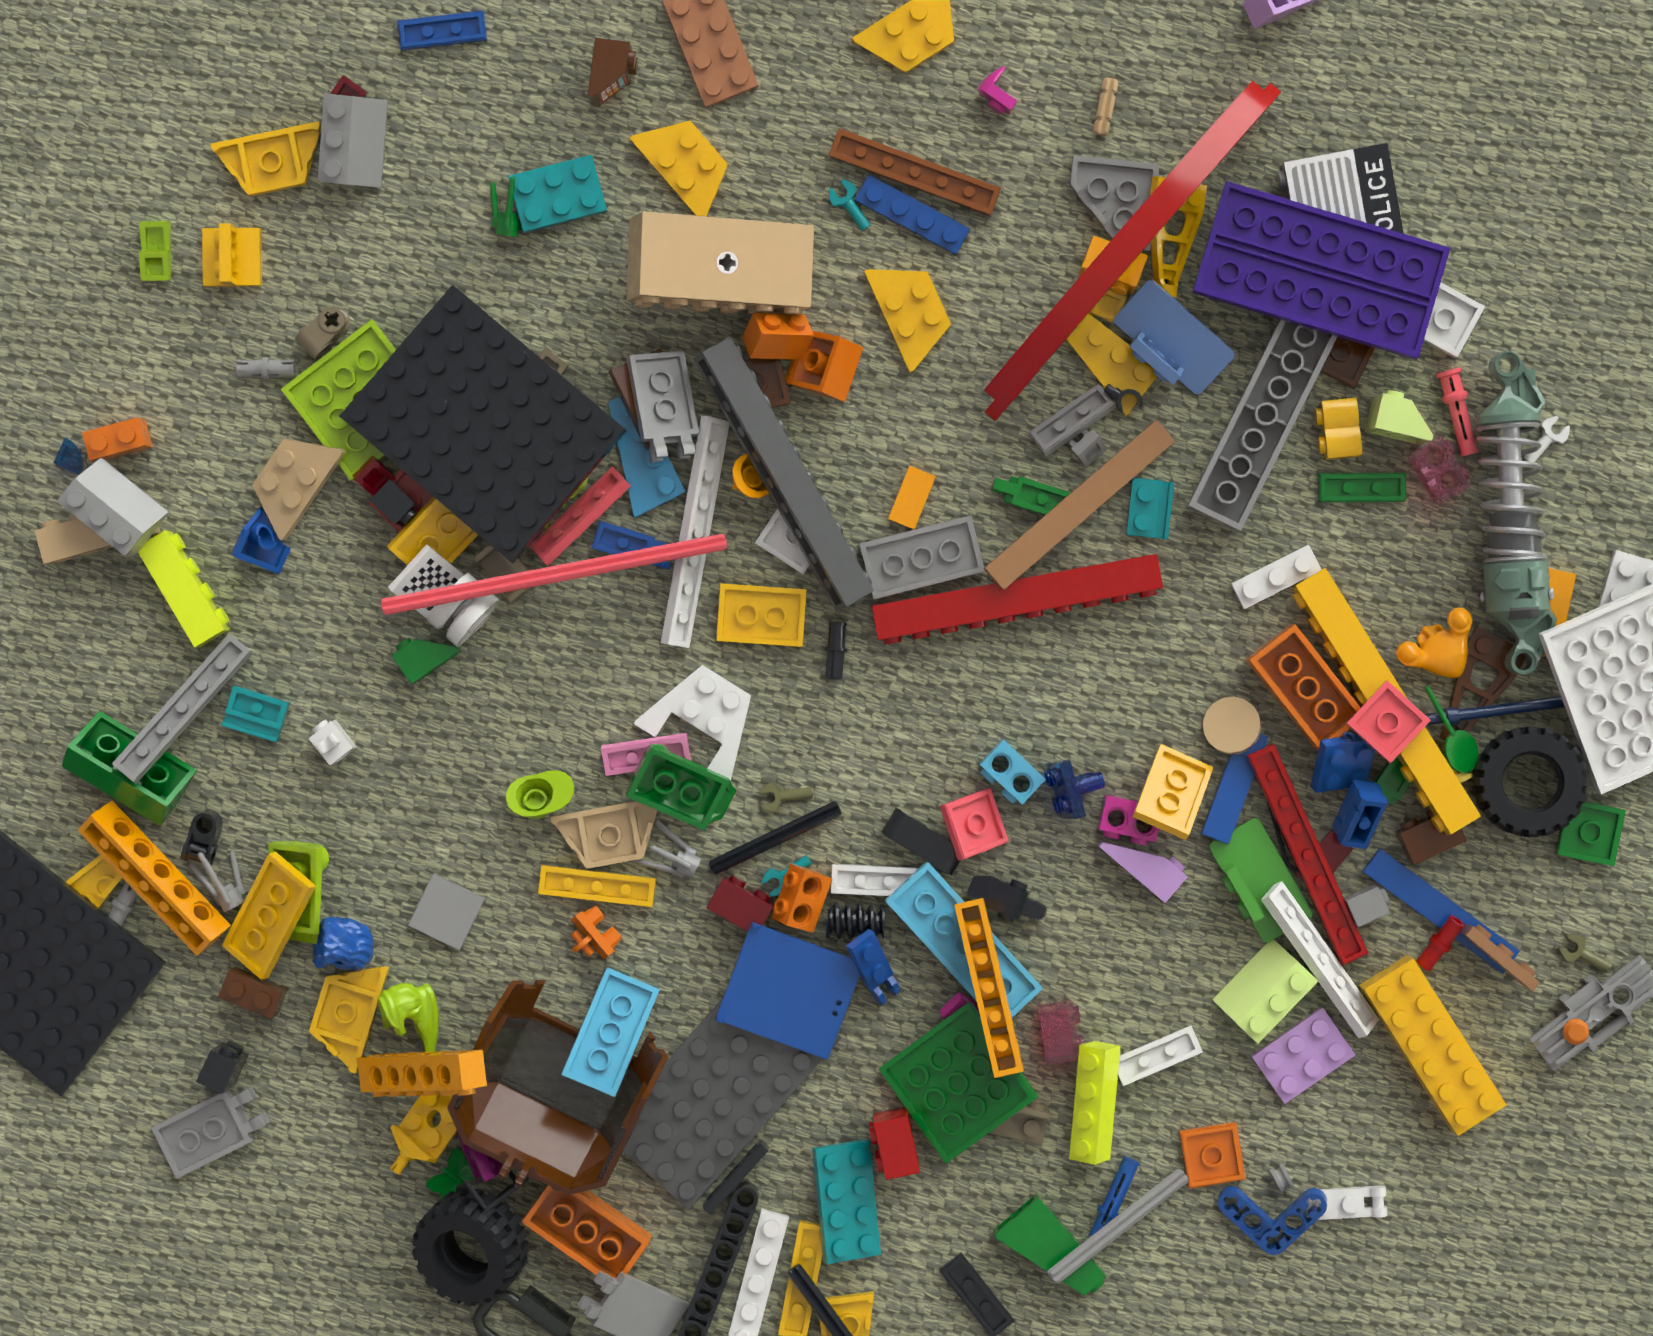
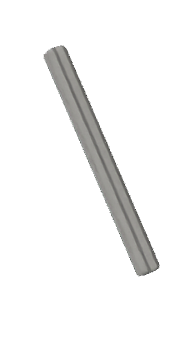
M1176 1169L1051 1267L1047 1272L1051 1280L1056 1284L1062 1282L1188 1183L1187 1175L1181 1169Z

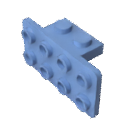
M1148 280L1114 318V323L1133 339L1129 347L1132 349V354L1136 359L1151 365L1154 368L1155 375L1164 382L1169 381L1172 385L1177 380H1180L1194 394H1201L1235 356V352L1154 280Z

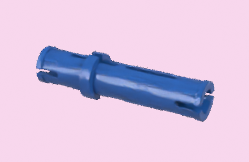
M1123 1155L1122 1162L1105 1200L1097 1208L1099 1213L1091 1232L1088 1234L1089 1236L1094 1235L1119 1215L1118 1211L1140 1162ZM1124 1173H1125L1126 1176H1125V1178H1124V1181H1123V1183H1122V1185H1121V1187H1120V1190H1119L1117 1196H1115V1194H1116V1192H1117V1189H1118V1187H1119V1185H1120V1183H1121V1180H1122V1178H1123V1176H1124ZM1112 1201H1113L1112 1208H1111V1210H1110V1212H1109V1214H1108V1217H1107V1219H1106V1221H1105V1224H1103V1221H1104V1219H1105V1217H1106V1214H1107V1212H1108V1210H1109V1208H1110V1205H1111V1203H1112Z

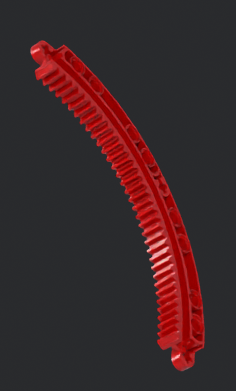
M1252 81L1169 173L984 389L994 399L984 413L994 422L1017 398L1139 254L1280 95L1281 91L1270 83L1263 90Z

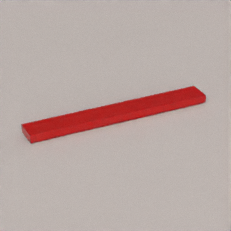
M1272 743L1246 755L1340 964L1343 966L1369 954L1275 744Z

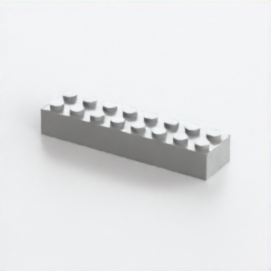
M1279 319L1189 500L1187 509L1236 533L1242 530L1337 336Z

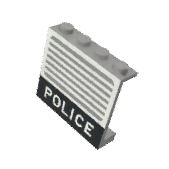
M1388 143L1284 162L1280 166L1281 171H1277L1278 185L1280 188H1284L1286 199L1404 234Z

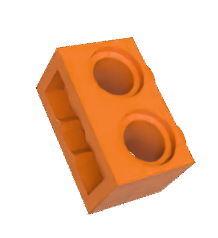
M790 863L788 871L784 875L783 885L779 897L774 904L771 918L786 926L814 933L833 878L818 871Z

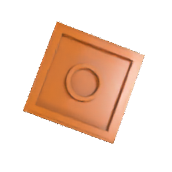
M1236 1122L1179 1131L1185 1172L1189 1179L1187 1183L1189 1189L1246 1180Z

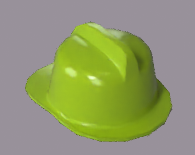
M559 770L518 778L510 784L506 792V802L515 814L538 820L564 808L571 801L575 786L572 778Z

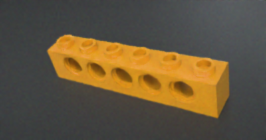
M113 800L91 814L78 829V832L196 956L215 943L231 926Z
M983 898L954 904L994 1078L1023 1072V1063L985 901Z
M483 1050L382 1053L357 1058L361 1092H373V1097L387 1095L390 1097L406 1095L408 1097L422 1094L423 1096L438 1094L440 1096L454 1094L462 1096L476 1093L475 1088L487 1086Z

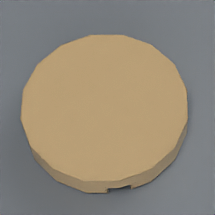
M1235 696L1225 697L1214 702L1206 711L1203 720L1204 735L1209 744L1219 752L1229 755L1241 754L1247 751L1248 748L1257 742L1262 729L1261 718L1255 707L1247 700Z

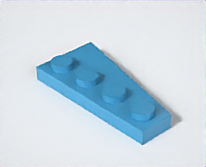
M619 396L609 401L612 418L627 430L617 443L625 479L631 485L628 492L634 518L686 493L669 457L663 458L662 462H650L649 449L646 450L641 442L621 397Z

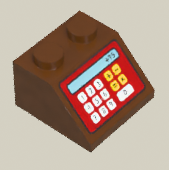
M595 38L588 98L593 107H600L631 82V75H637L638 58L630 42Z

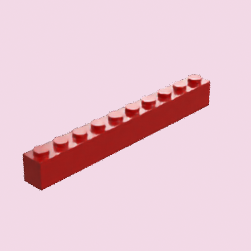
M1153 554L1016 579L1004 590H1001L994 583L872 606L877 639H884V644L886 645L902 642L901 636L912 634L913 639L930 637V630L940 629L941 634L957 632V626L969 624V628L973 629L987 626L986 620L996 618L998 624L1015 621L1014 615L1023 613L1026 614V619L1043 616V610L1054 608L1056 614L1072 611L1071 605L1082 603L1083 608L1099 606L1100 599L1111 598V603L1129 600L1128 594L1138 592L1140 598L1157 595L1156 589L1163 588L1158 556Z

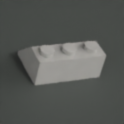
M324 93L318 182L381 188L388 100Z
M103 458L98 459L78 475L57 500L60 505L126 557H135L170 513Z

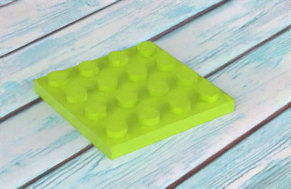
M373 319L281 388L282 392L324 446L347 451L338 465L351 481H354L352 475L372 455L378 461L385 457L381 451L339 417L396 350Z

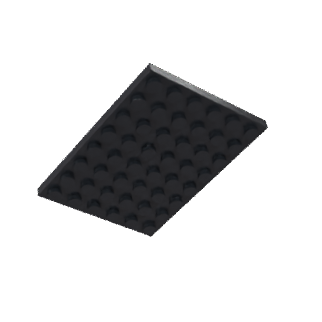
M454 285L446 291L339 415V417L512 564H514L627 432L623 426Z
M0 830V1049L55 1093L62 1096L166 964V961Z

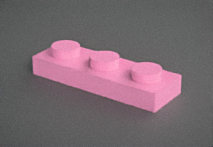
M687 733L601 745L605 775L634 772L650 743L664 745L670 752L691 761Z

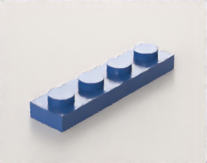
M869 174L855 199V202L954 255H957L970 231V228Z

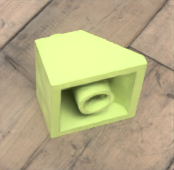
M1387 390V393H1381L1372 398L1365 432L1418 445L1432 441V432L1413 401L1404 398V393Z

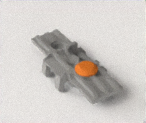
M1641 955L1635 957L1602 983L1589 974L1583 979L1586 985L1574 995L1568 996L1564 993L1558 998L1559 1002L1567 1010L1529 1038L1553 1071L1557 1070L1586 1047L1592 1053L1598 1050L1597 1046L1626 1024L1631 1025L1635 1022L1631 1013L1653 997V971ZM1623 987L1627 991V999L1621 1003L1614 1002L1613 992L1617 988ZM1615 1010L1618 1011L1619 1016L1590 1037V1029Z

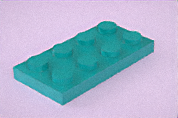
M864 1139L812 1148L823 1262L832 1264L881 1255L870 1141Z

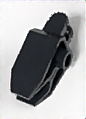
M973 876L967 891L975 900L983 898L986 907L999 912L997 917L1011 923L1014 922V919H1020L1022 915L1034 918V920H1041L1048 911L1045 905L1029 898L1031 892L1026 890L1027 884L1015 879L1008 883L993 876Z

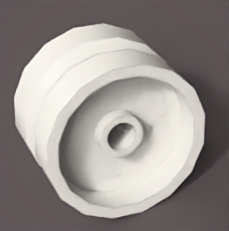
M467 573L454 585L478 580L470 573ZM493 594L474 598L473 600L467 599L436 605L428 615L427 621L437 630L445 628L452 622L447 630L446 638L459 647L485 623L497 606L499 599Z

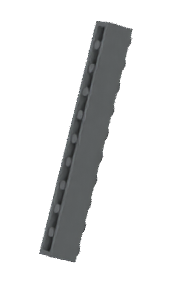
M729 337L701 352L693 359L835 611L837 612L873 592L874 589L871 586L870 576L859 565L855 550L848 545L843 536L841 525L833 519L829 512L827 500L816 489L812 474L805 469L800 460L798 449L790 443L786 436L784 424L773 413L771 402L760 390L755 373L747 367L743 360V353L739 345L734 343L732 338Z

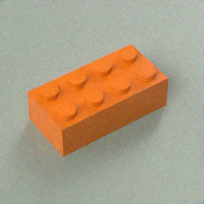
M1296 624L1288 625L1245 659L1314 750H1319L1321 740L1341 737L1344 732L1351 729L1346 723L1361 707Z
M547 1185L522 1221L524 1225L595 1275L602 1271L614 1278H617L620 1272L628 1274L650 1243L652 1234L590 1190L567 1195Z

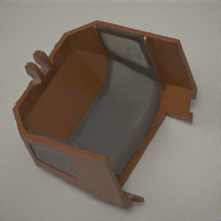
M512 980L485 1021L473 1050H483L487 1086L475 1088L476 1093L458 1096V1094H454L447 1107L463 1144L503 1164L498 1178L504 1180L511 1170L510 1167L520 1171L515 1179L514 1186L520 1188L526 1176L537 1179L551 1186L554 1190L561 1191L567 1195L606 1186L664 1068L668 1055L663 1049L656 1048L653 1043L655 1037L649 1031L638 1056L632 1055L615 1097L564 1077L561 1074L580 1029L534 1007L546 980H536L534 985H525L522 980Z

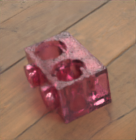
M1442 436L1433 439L1431 442L1406 455L1435 505L1443 503L1471 486L1468 482V479H1470L1468 471L1462 464L1458 465L1453 456L1455 450L1448 439L1444 440ZM1430 449L1436 450L1439 454V461L1436 465L1431 464L1427 459V453ZM1444 474L1451 475L1454 480V485L1450 490L1442 485Z

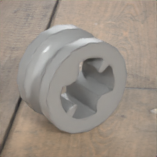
M1282 1163L1279 1164L1276 1170L1269 1169L1281 1193L1284 1192L1287 1186L1290 1188L1294 1187Z

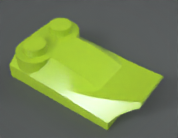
M299 841L269 842L268 854L277 852L316 885L289 939L317 944L320 925L322 872L329 864V854L319 844Z

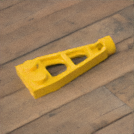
M1152 176L1150 195L1162 183L1165 177ZM1201 184L1178 210L1185 214V222L1180 234L1177 236L1169 235L1164 226L1151 241L1153 280L1173 298H1177L1178 282L1203 216L1207 185ZM1165 241L1177 243L1178 245L1175 262L1172 265L1163 262V244Z

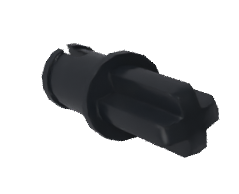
M829 622L828 647H825V651H827L825 676L828 679L839 680L843 677L844 653L847 652V649H845L847 623Z

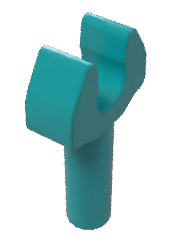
M842 179L841 183L847 190V195L840 198L830 188V202L833 207H844L861 232H863L871 224L854 201L857 188L853 183Z
M806 854L793 864L808 868L813 863ZM789 867L783 871L770 868L765 872L761 881L762 884L772 878H776L780 882L779 887L770 892V896H779L784 875Z

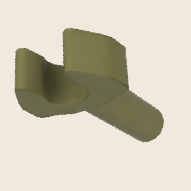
M773 782L766 784L759 790V793L771 792L775 795V800L772 803H764L760 806L770 812L778 811L779 806L785 801L813 798L812 787L781 790Z
M1578 934L1565 935L1567 939L1576 944V949L1573 952H1569L1558 947V951L1563 959L1570 963H1573L1576 959H1582L1604 973L1610 970L1612 966L1610 962L1586 949V938Z

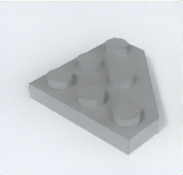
M1073 155L1069 186L1113 239L1150 196L1152 176H1159L1160 164ZM1151 242L1142 252H1150Z

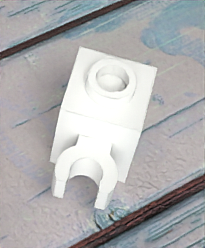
M325 719L312 729L315 734L309 738L330 766L335 765L357 748L336 720L328 723Z

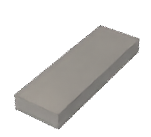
M1098 383L1028 433L1045 457H1047L1117 407L1108 393L1104 392V388Z

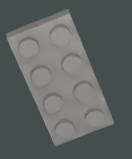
M971 515L859 544L865 569L871 578V586L874 589L871 592L873 600L985 572Z

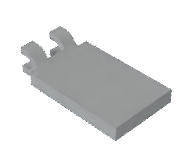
M684 350L629 355L626 360L641 442L650 441V462H662L663 458H667L668 452L665 444L677 443L678 460L690 459V455L696 453L692 437H696L699 434Z
M252 1086L234 1096L230 1089L223 1094H216L151 1127L176 1179L252 1142L255 1139L251 1132L264 1127L270 1122L265 1112L249 1120L242 1105L257 1097Z
M599 1271L594 1278V1282L602 1286L600 1288L601 1291L606 1293L602 1301L599 1303L583 1295L577 1304L580 1308L586 1310L584 1314L590 1318L589 1321L593 1326L616 1336H670L689 1307L683 1299L626 1273L620 1272L617 1278H614L602 1271Z

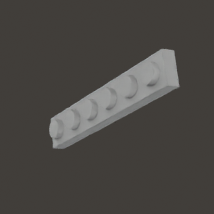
M229 633L116 758L112 765L137 784L253 654L251 650Z

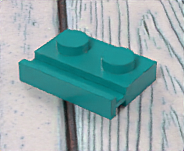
M1132 478L1126 535L1168 540L1174 482Z
M233 685L221 726L278 742L290 702Z

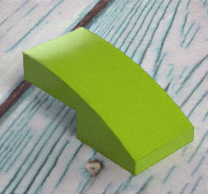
M140 221L141 251L139 252L141 281L171 280V221Z

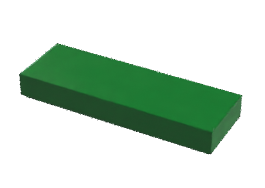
M1406 473L1318 474V503L1406 502Z

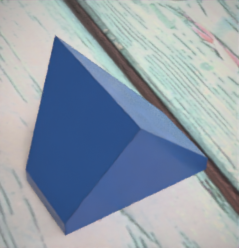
M261 506L242 528L231 555L280 574L291 548L285 546L283 541L278 538L266 512Z

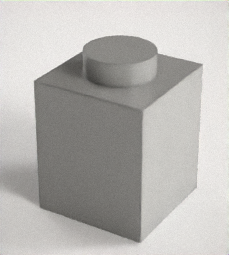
M1374 884L1344 897L1357 927L1390 913L1387 905L1391 903L1384 888L1379 889Z

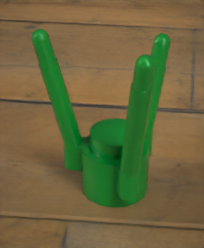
M510 177L506 211H500V217L496 186L494 182H490L493 216L491 226L496 227L495 234L518 237V230H522L520 219H517L518 214L512 213L515 177Z

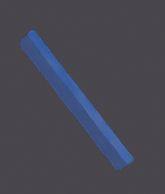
M1378 848L1362 870L1363 873L1440 929L1446 923L1449 916L1453 915L1465 925L1469 924L1476 927L1479 924L1492 935L1489 938L1490 941L1496 946L1502 943L1514 953L1511 957L1513 960L1520 952V950L1382 849ZM1461 933L1455 938L1456 941L1502 974L1505 972L1504 969Z

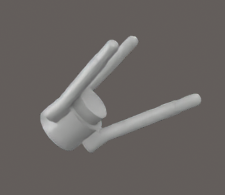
M656 820L654 822L655 825L685 852L679 850L675 856L656 846H651V851L672 861L673 867L644 859L629 862L668 872L680 878H683L685 875L691 879L701 861V858L695 855L697 850L688 846L659 820Z
M233 851L229 853L236 887H233L232 883L222 886L204 854L200 852L198 857L217 890L213 888L195 864L191 863L189 867L214 898L217 906H221L223 912H226L242 904L244 900L241 895L245 894L246 891L242 885L235 853Z

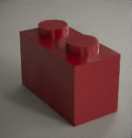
M731 875L730 878L724 876L706 908L747 932L752 921L763 926L774 906L770 902L771 896L759 889H756L755 892L745 888L746 882L734 875Z

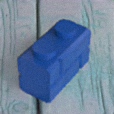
M1356 779L1352 781L1339 809V815L1336 816L1332 825L1335 833L1338 834L1337 838L1341 845L1361 849L1368 847L1388 804L1378 783Z

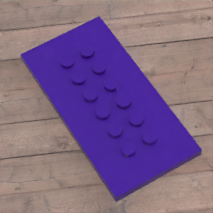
M1226 181L1192 293L1417 360L1424 342L1450 247Z

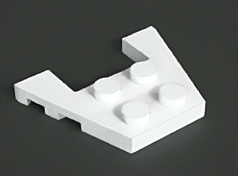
M702 665L636 719L634 724L656 737L670 714H676L722 743L707 769L731 780L751 695Z

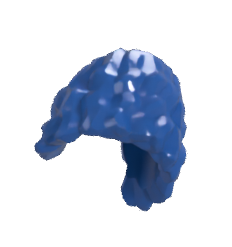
M327 917L322 919L319 925L317 944H313V955L315 957L312 962L316 968L334 965L339 969L364 970L373 958L374 940L367 925L351 918Z

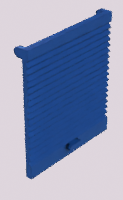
M752 921L715 1020L828 1060L860 974L851 957Z

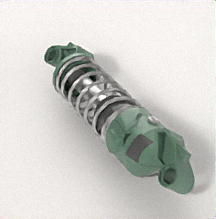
M1505 351L1494 356L1488 366L1489 373L1501 385L1502 390L1497 398L1475 418V426H1477L1476 430L1478 432H1496L1480 435L1477 437V440L1485 443H1497L1498 455L1482 457L1478 462L1482 465H1498L1499 477L1481 480L1479 484L1482 487L1499 488L1500 499L1482 502L1480 506L1488 510H1501L1494 512L1489 518L1490 523L1484 524L1481 527L1484 531H1487L1488 546H1485L1482 550L1488 554V559L1483 561L1485 564L1483 565L1484 592H1481L1480 598L1481 603H1485L1486 613L1515 637L1516 641L1505 657L1506 669L1512 674L1526 675L1533 672L1541 656L1546 655L1539 633L1555 627L1557 621L1550 606V599H1554V589L1549 588L1550 577L1548 561H1546L1548 556L1541 551V540L1546 537V533L1537 527V519L1541 518L1545 511L1538 507L1524 506V500L1541 495L1544 489L1538 485L1523 483V478L1539 473L1543 467L1535 462L1522 461L1521 457L1538 451L1542 446L1535 440L1520 438V434L1538 428L1540 425V413L1545 405V401L1540 390L1536 387L1535 369L1527 370L1516 353ZM1501 358L1508 360L1511 367L1508 373H1504L1499 368ZM1521 444L1534 446L1521 450ZM1522 467L1535 468L1529 471L1522 472ZM1523 489L1535 490L1534 492L1523 494ZM1519 654L1524 655L1527 661L1526 666L1522 670L1518 669L1515 665V658Z

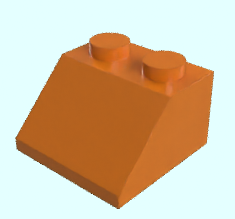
M812 331L814 337L802 360L791 359L785 376L786 384L830 399L845 402L863 347L839 336Z

